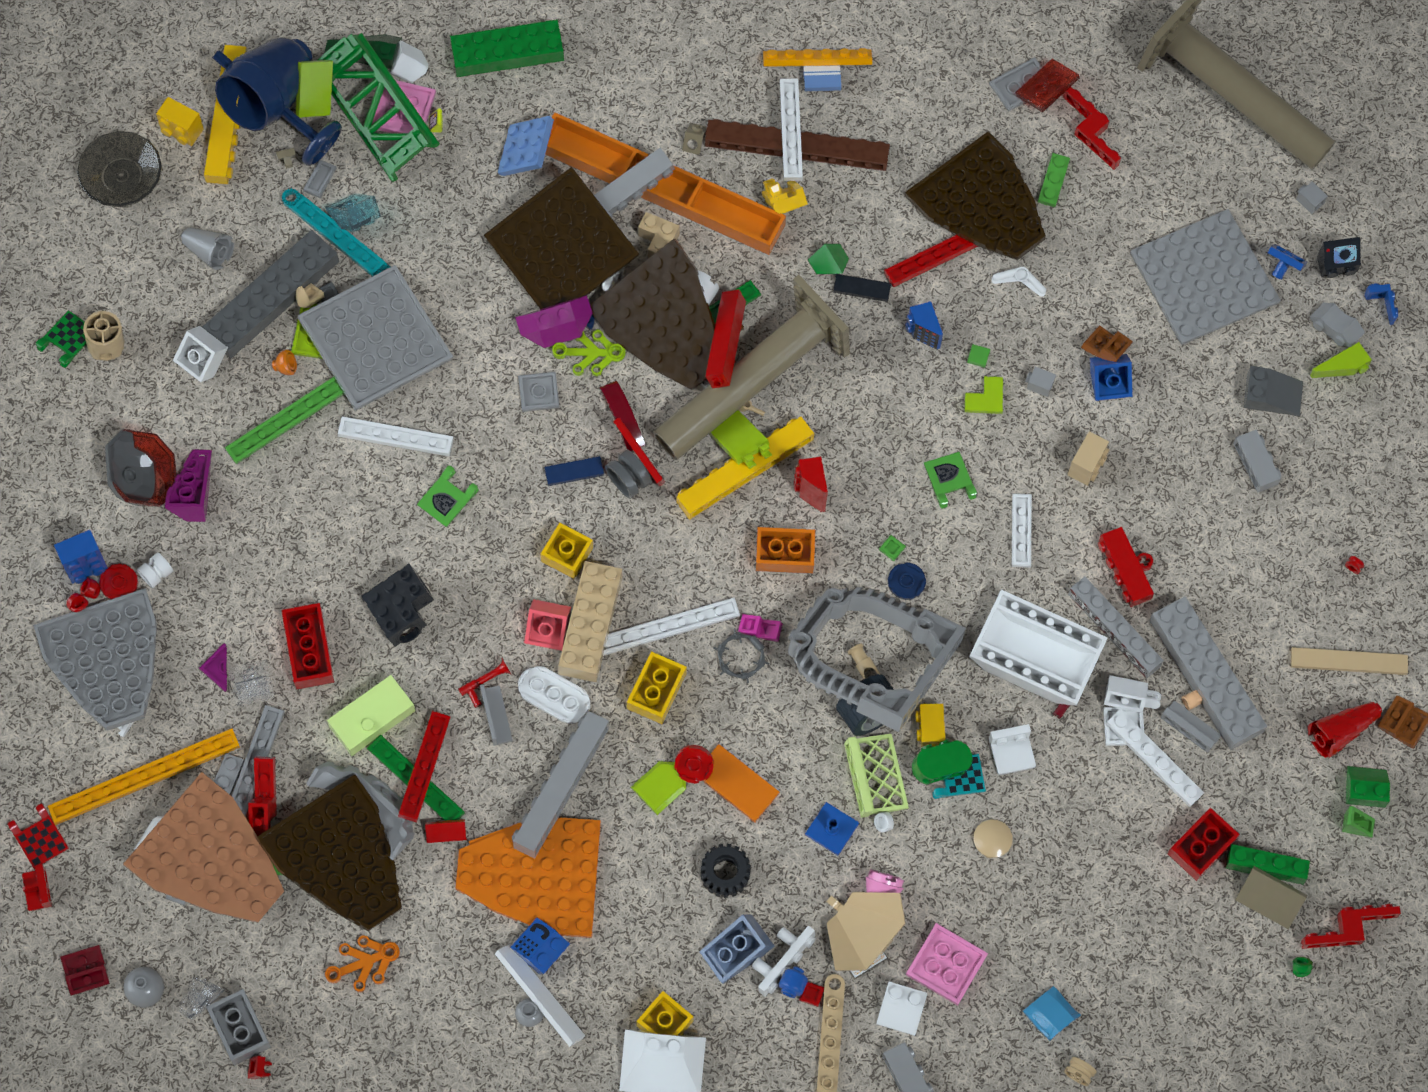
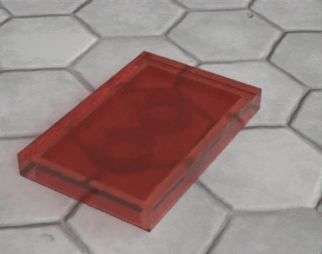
M1052 58L1015 92L1016 97L1043 113L1080 79L1079 74Z

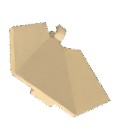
M852 892L844 906L833 896L826 901L838 911L827 922L835 971L868 970L878 956L882 955L892 943L893 938L905 925L901 893Z

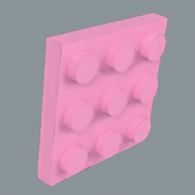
M396 80L424 122L427 123L436 90ZM384 88L372 124L395 106L396 102L386 88ZM400 110L378 130L388 133H409L414 128Z
M936 923L909 967L906 976L958 1006L988 953Z

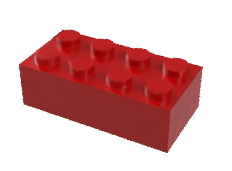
M320 603L281 610L296 690L334 683Z

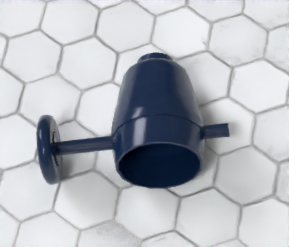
M280 37L240 55L233 61L221 51H217L212 57L226 69L216 81L215 92L219 104L233 122L244 129L258 131L283 117L311 141L302 156V162L306 166L317 163L334 145L342 131V125L338 121L328 123L317 133L289 109L296 100L299 89L298 62L312 61V53L303 41Z

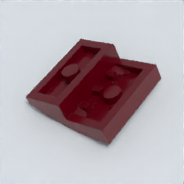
M100 944L60 956L70 996L110 984Z

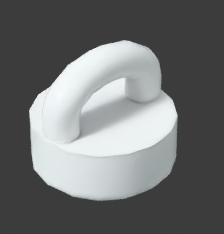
M881 812L875 816L874 824L878 831L887 832L893 829L894 821L889 812Z

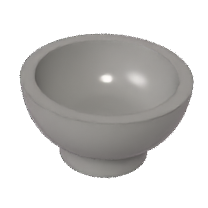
M531 998L519 1002L515 1009L517 1021L526 1027L536 1026L542 1021L544 1016Z

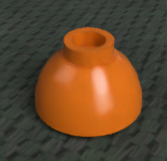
M283 350L272 361V367L274 371H279L281 374L294 375L297 370L296 358L290 350Z

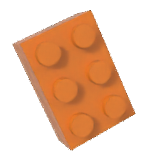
M758 527L756 571L813 574L815 555L814 529Z

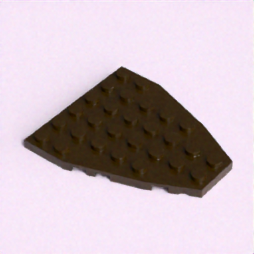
M989 131L905 192V197L929 221L979 247L1009 258L1019 260L1046 239L1044 228H1042V222L1037 212L1036 202L1027 183L1024 182L1021 176L1020 169L1015 164L1013 155Z
M673 239L594 301L590 307L592 314L608 337L656 372L693 390L707 379L705 375L715 324L709 304L706 302L703 293L704 289L698 277V270L678 241Z
M356 774L256 838L281 874L330 911L368 932L402 909L401 899L399 898V884H397L396 865L395 861L390 859L391 849L384 833L385 828L381 823L378 806Z

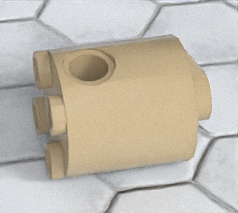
M99 311L90 315L86 319L83 328L89 353L96 360L108 361L119 357L124 349L125 341L118 317L108 311Z

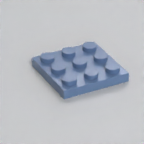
M546 116L509 126L498 174L507 176L542 168L554 121L552 117Z

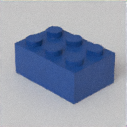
M87 530L54 545L72 584L83 583L87 577L92 575L99 576L108 569L91 530Z

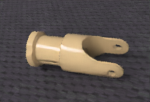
M862 643L855 645L847 651L848 655H851L856 662V668L863 679L866 678L865 673L870 669L875 670L880 675L871 657H868L863 650Z

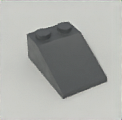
M1250 366L1247 373L1243 408L1300 416L1303 381L1270 368Z

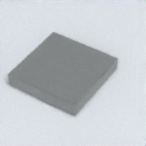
M556 372L518 376L522 412L560 408Z

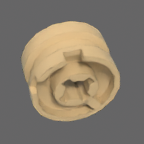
M1072 1057L1069 1062L1070 1066L1066 1067L1064 1073L1077 1083L1089 1086L1090 1078L1094 1077L1097 1071L1087 1062Z

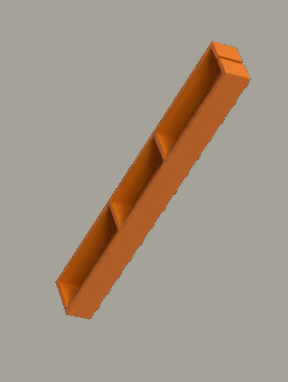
M554 112L552 116L554 121L545 155L609 184L649 156V154L558 113ZM674 166L675 170H673L671 176L666 179L662 178L658 181L657 186L653 189L645 190L641 198L768 255L773 250L786 224V215L779 214L773 209Z

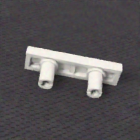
M810 926L798 937L785 927L778 932L777 937L789 945L790 948L775 967L769 966L759 957L752 964V968L765 977L758 986L759 992L765 997L768 993L772 994L776 990L777 982L782 977L784 971L790 969L789 967L793 962H799L803 956V950L806 947L810 948L815 942V930Z

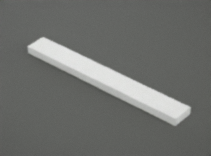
M735 598L609 633L603 656L740 617Z

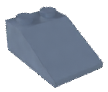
M743 914L699 952L720 982L724 984L752 965L758 957L762 958L775 946L753 915Z

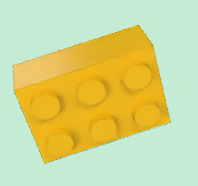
M651 651L627 700V709L663 724L687 674V667Z

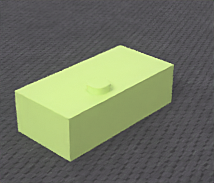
M390 675L333 715L327 722L349 754L353 756L373 742L380 734L383 735L415 712V707L392 675Z

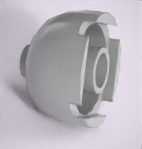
M143 966L129 972L123 986L125 996L129 1002L141 1008L150 1007L159 1002L165 988L160 974L150 967Z

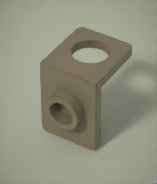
M690 123L685 132L682 150L699 155L707 127ZM695 140L698 144L697 148L691 149L688 146V141Z

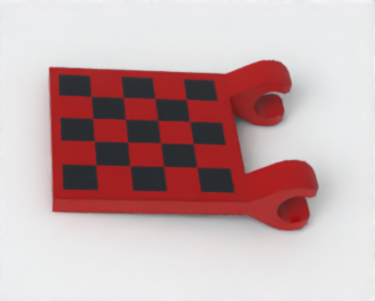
M43 804L36 806V810L42 819L25 830L21 831L14 820L8 822L10 830L34 869L36 865L44 864L69 849Z

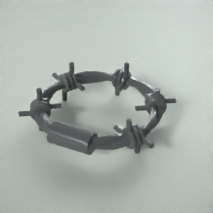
M734 629V634L723 641L721 645H718V648L713 647V649L718 651L719 664L722 670L720 675L726 673L743 680L747 679V683H749V677L753 676L765 664H770L765 662V646L755 635L750 636L741 632L736 633V629ZM741 638H748L754 647L761 652L758 663L753 662L757 664L755 670L743 673V669H741L742 674H735L727 666L730 662L724 664L722 653L725 649L729 650V648L725 647L727 642L738 639L742 643Z

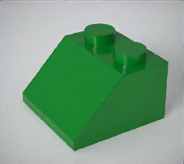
M1347 766L1346 804L1385 808L1390 802V781L1387 770Z

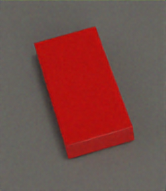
M465 819L425 822L427 843L467 839Z

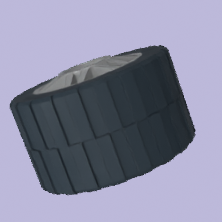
M882 674L872 675L860 681L868 686L878 683L887 690H894ZM843 698L838 700L836 710L854 735H866L883 725L856 712L857 705L853 703L850 705Z

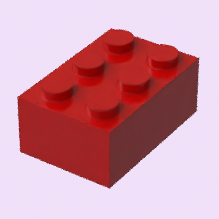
M1210 807L1170 848L1167 854L1197 881L1229 849L1240 834Z

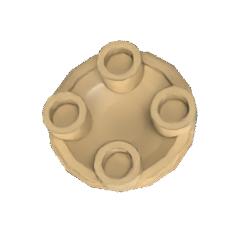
M990 819L982 822L977 826L973 835L977 850L987 858L1003 856L1012 845L1013 836L1010 828L999 820Z

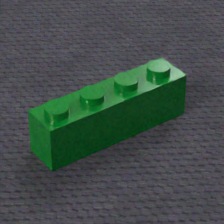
M1231 844L1227 853L1225 869L1250 874L1255 866L1279 880L1304 885L1308 878L1310 860Z

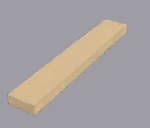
M1292 647L1291 668L1407 675L1408 655Z

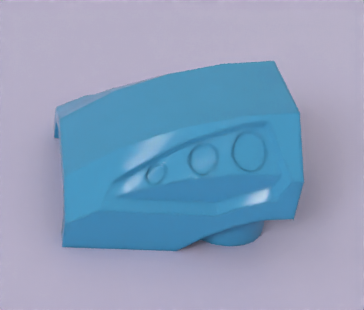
M1054 986L1023 1011L1049 1041L1066 1026H1069L1073 1020L1075 1021L1076 1018L1078 1019L1081 1016Z

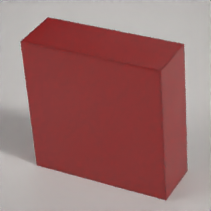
M807 982L799 1001L819 1007L824 987Z

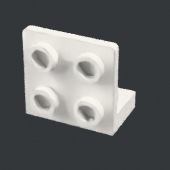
M1029 724L990 733L989 742L998 775L1036 767L1029 740L1031 733Z

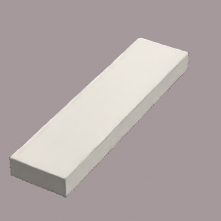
M1012 494V567L1031 568L1032 494Z

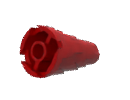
M1368 702L1316 720L1308 725V736L1313 734L1316 740L1311 741V743L1320 755L1325 758L1329 756L1330 758L1357 738L1370 724L1379 719L1382 708L1378 703Z

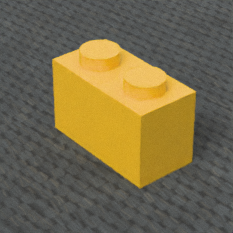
M920 704L919 711H915V720L920 725V729L916 730L917 741H920L921 747L930 744L933 747L938 746L940 742L945 741L943 704Z

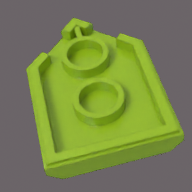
M659 761L630 787L656 815L661 813L686 790V781L679 777V773L674 767L675 762Z

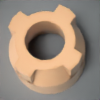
M1197 690L1181 697L1188 711L1202 704V697Z

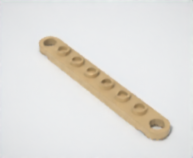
M837 974L828 976L824 985L816 1092H837L845 981ZM831 980H838L841 985L840 988L837 990L831 989L829 987Z

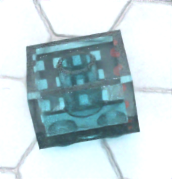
M354 193L325 207L338 226L350 232L360 230V227L363 225L373 224L375 219L381 217L376 198L371 195Z

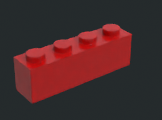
M1119 527L1101 534L1098 547L1102 553L1105 552L1107 557L1106 564L1115 573L1114 580L1116 585L1121 586L1123 590L1122 597L1125 603L1129 602L1130 607L1151 600L1154 592L1123 528Z

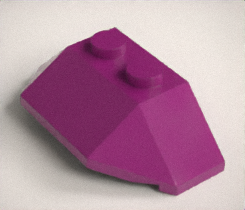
M586 295L515 318L521 336L543 348H547L559 342L563 343L580 338L592 315V310Z

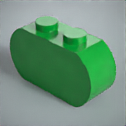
M945 740L934 747L932 744L926 745L921 748V751L912 761L913 775L919 782L925 785L961 776L972 764V752L965 743L959 740L952 742Z

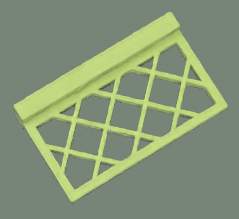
M892 734L863 738L849 737L844 745L861 818L881 812L908 809ZM888 739L889 748L887 751L877 746L879 741ZM860 743H867L872 747L868 754L860 749ZM873 749L884 755L880 762L869 756ZM885 757L893 761L894 766L891 770L881 764ZM866 760L876 765L872 773L864 767ZM878 767L888 773L884 780L874 775ZM890 775L897 779L898 785L895 789L885 783ZM871 778L881 784L877 791L869 787L868 782ZM882 786L892 792L888 799L878 793ZM896 794L902 799L903 805L896 806L889 800ZM875 796L885 803L882 808L874 809L872 801Z

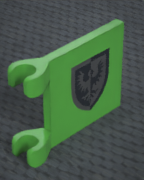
M960 452L924 462L940 508L943 509L948 506V499L945 494L965 488L970 500L976 498L977 491L972 484Z
M450 465L446 467L440 478L417 504L445 527L451 523L470 499L479 491L474 483L468 487L465 493L450 483L448 480L455 474V469Z

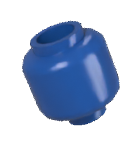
M798 967L786 969L779 982L781 993L790 998L801 996L808 982V978L804 975L805 971Z

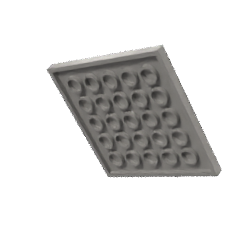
M1229 209L1130 251L1133 260L1181 345L1265 310L1281 301Z
M396 265L298 315V320L355 411L453 359V355Z

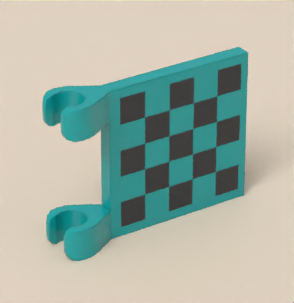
M979 754L972 755V764L963 775L944 780L945 788L934 789L932 792L933 798L939 799L986 792Z

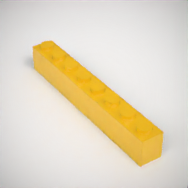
M225 45L223 54L233 61L248 51L246 46ZM221 66L220 76H221L222 73L226 70V69L223 68L222 66ZM217 96L204 177L206 183L228 184L229 178L232 179L233 176L231 162H235L236 153L233 149L238 144L236 130L240 129V126L233 122L224 112Z
M802 416L797 419H791L782 429L777 428L771 433V436L767 439L770 444V449L768 450L772 453V456L765 459L759 452L753 455V461L756 463V466L749 469L744 462L738 465L731 458L720 469H713L706 478L696 480L692 487L682 489L677 494L678 496H676V503L689 520L813 441L814 432Z

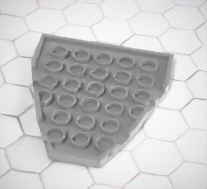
M146 588L87 607L80 612H72L33 625L42 657L77 704L106 731L145 718L154 679L157 622Z

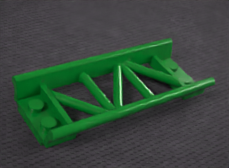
M363 33L359 35L350 34L348 37L344 36L317 59L318 61H333L331 95L392 182L398 180L395 172L425 147L436 148L439 146L440 143ZM361 57H364L373 69V71H346ZM375 78L349 101L344 100L333 84V81L336 79ZM377 87L364 125L362 126L351 108ZM384 88H386L396 102L395 106L372 124ZM400 110L414 128L409 133H374ZM374 141H398L384 154L380 152Z

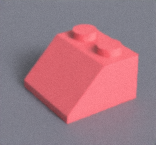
M533 599L529 608L524 643L562 651L571 607Z

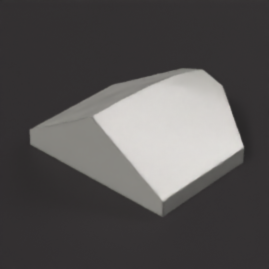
M400 40L390 73L413 83L426 74L428 62L421 50Z

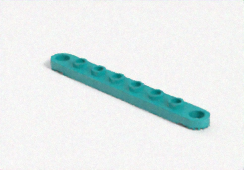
M291 188L282 193L283 204L372 277L391 267L346 229H341L330 216L299 193L298 190ZM289 195L296 196V200H294V202H289L286 198Z

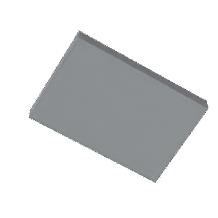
M1035 57L989 82V85L1008 112L1048 91L1055 85Z

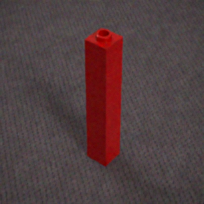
M739 289L722 292L705 375L712 389L730 386L746 305V301Z

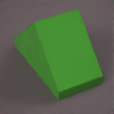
M1350 806L1344 814L1342 832L1373 838L1375 819L1354 806Z

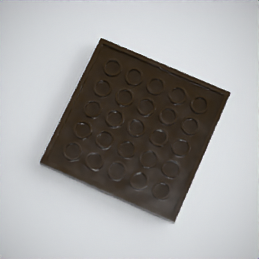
M572 167L484 234V237L540 309L589 295L602 285L605 280L612 277L640 255Z

